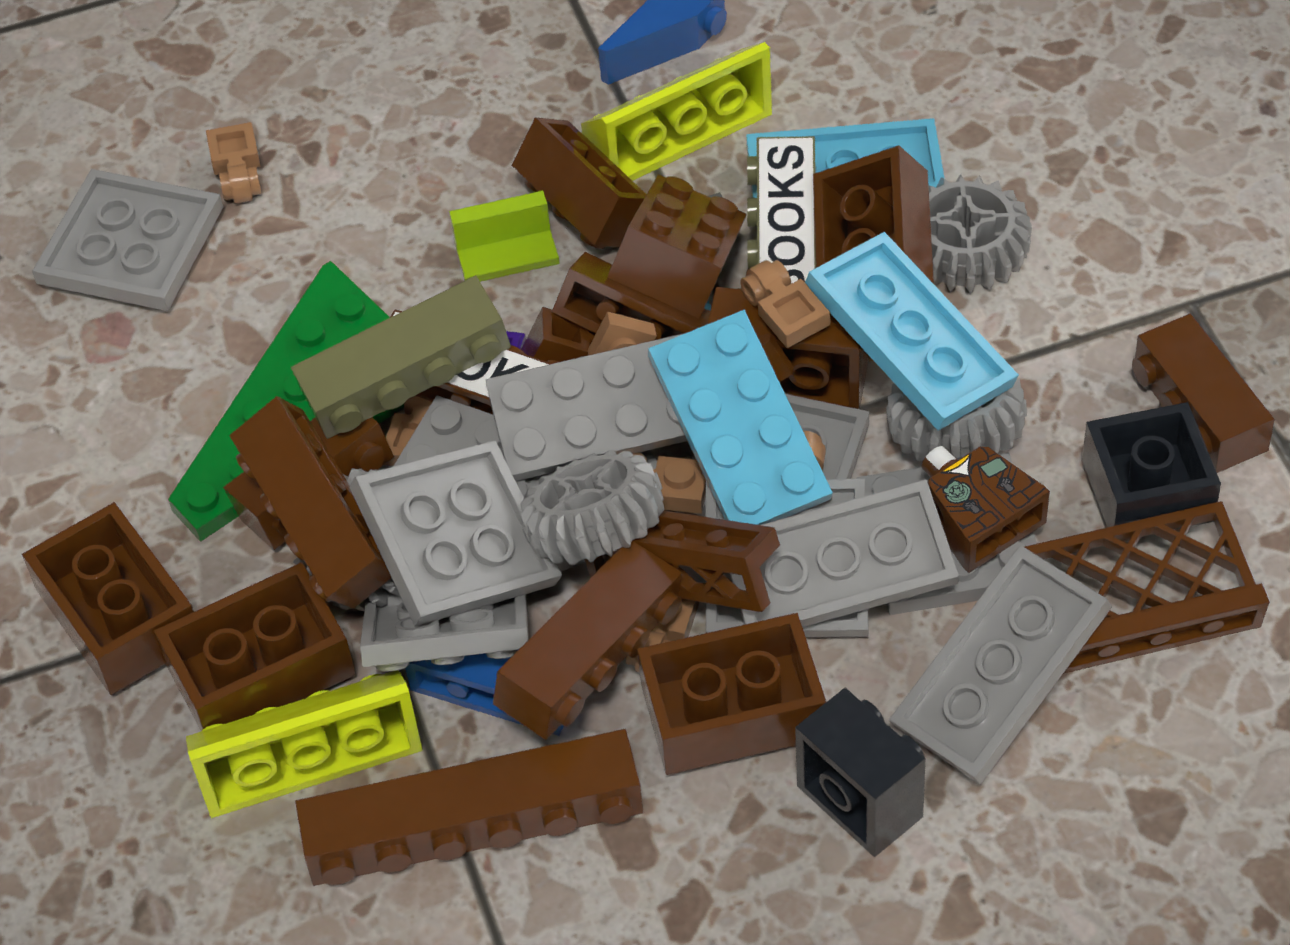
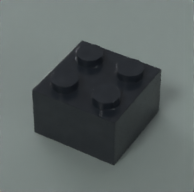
M1188 402L1086 422L1082 461L1107 527L1218 502L1221 482ZM1212 520V521H1208V522H1204V523L1195 524V525H1192V526L1201 525V524H1206V523H1211V522H1214V521Z
M845 687L795 727L797 787L874 858L923 818L925 755L920 746L907 735L900 736L887 725L880 711L870 701L865 699L860 701Z

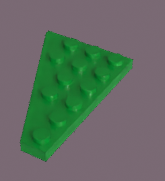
M332 261L327 262L321 267L168 498L172 512L200 542L239 517L223 488L244 472L236 460V456L240 452L229 435L276 396L303 409L311 421L315 416L298 385L291 367L390 318ZM404 404L394 409H387L372 418L380 424L393 416L394 413L402 410Z

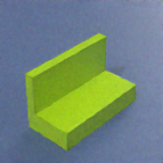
M543 191L449 211L454 244L464 280L476 275L481 282L560 264L550 230L548 206Z

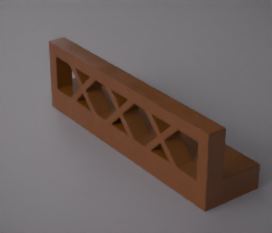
M663 511L658 516L659 522L654 527L647 528V535L644 538H635L633 540L682 572L678 596L682 599L756 612H763L771 603L760 566L780 546L775 527ZM619 549L613 551L612 556H613ZM603 555L596 557L593 562L584 559L590 578L605 564ZM680 566L691 567L707 583L696 582ZM723 573L742 575L746 590L739 589Z

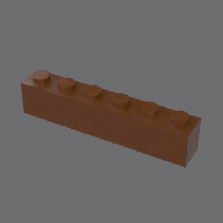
M626 729L295 800L304 858L313 886L325 883L340 885L349 882L357 876L380 871L386 873L399 872L406 869L409 865L434 859L453 860L461 857L466 852L489 847L508 848L518 844L521 840L543 835L562 836L571 833L576 828L602 822L616 824L629 819L631 816L643 814L640 782Z

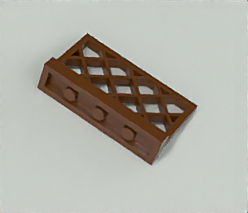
M1222 501L1024 547L1042 559L1053 558L1069 566L1066 574L1071 577L1074 576L1076 571H1079L1103 583L1099 594L1103 597H1106L1112 587L1138 600L1132 612L1119 615L1110 610L1063 674L1260 628L1270 603L1263 584L1256 585ZM1213 520L1220 538L1215 547L1211 548L1186 536L1192 525ZM1154 534L1172 544L1163 560H1160L1135 548L1139 539L1143 536ZM1104 546L1120 554V557L1112 571L1108 572L1084 560L1089 549ZM1223 546L1225 548L1227 555L1221 553ZM1179 547L1207 560L1197 578L1169 564ZM1128 559L1155 571L1146 589L1118 577ZM1213 564H1216L1235 573L1240 587L1221 590L1204 580ZM1162 575L1190 589L1184 600L1171 603L1153 594ZM1197 592L1202 594V596L1195 597ZM1145 605L1150 606V608L1143 609Z

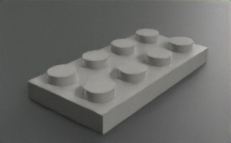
M680 335L485 379L503 456L515 481L553 473L556 466L564 467L571 464L573 459L581 460L588 458L591 453H595L598 456L605 454L609 450H614L616 454L623 451H631L634 454L688 441L648 357V348Z
M921 480L763 524V526L775 527L780 546L760 566L771 603L763 612L740 609L744 624L798 613L802 627L958 584L959 574L927 480ZM729 573L731 581L739 589L746 590L742 575Z
M1019 545L890 717V722L897 729L981 785L1111 610L1110 602L1107 598Z

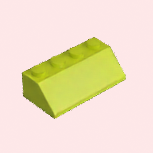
M763 42L718 58L699 69L677 77L669 83L581 123L582 134L632 181L772 115L770 47Z
M399 670L385 674H372L363 678L360 682L331 691H318L306 699L280 707L264 708L252 716L226 724L210 725L201 732L186 736L189 758L211 818L423 751L410 693Z

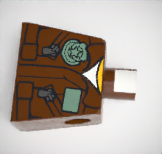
M939 446L930 451L924 458L921 467L931 477L927 482L950 550L968 573L1047 522L1050 491L989 447H978L958 460L944 446Z

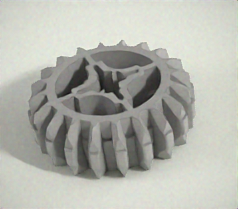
M960 174L957 181L951 183L941 177L937 188L929 185L934 285L944 282L950 292L956 286H966L971 294L975 285L980 284L990 291L994 279L1007 283L1011 272L1020 271L1024 258H1027V253L1030 251L1032 224L1030 217L1027 216L1025 202L1017 201L1014 190L1002 191L999 180L990 185L984 184L980 175L975 181H965Z
M1017 379L1009 390L938 431L894 383L892 384V392L888 396L886 412L893 442L900 444L902 453H914L917 461H923L934 448L944 446L959 460L978 447H989L996 453L999 450L1012 449L1013 440L1022 437V429L1025 425V417L1027 416V403L1024 399V391L1021 388L1020 379Z
M609 450L605 454L598 456L595 453H591L588 458L581 460L573 459L571 464L564 467L556 466L553 474L542 476L539 479V485L532 486L527 491V497L520 503L522 509L520 516L523 521L522 528L527 540L537 550L540 558H550L552 563H561L567 560L570 565L576 564L581 559H588L589 562H593L596 557L608 554L612 556L613 551L621 547L629 548L632 540L644 538L647 535V528L654 527L659 522L658 516L665 510L663 505L664 498L661 492L663 488L658 474L654 473L651 464L646 462L644 456L633 455L631 451H623L616 454L614 450Z

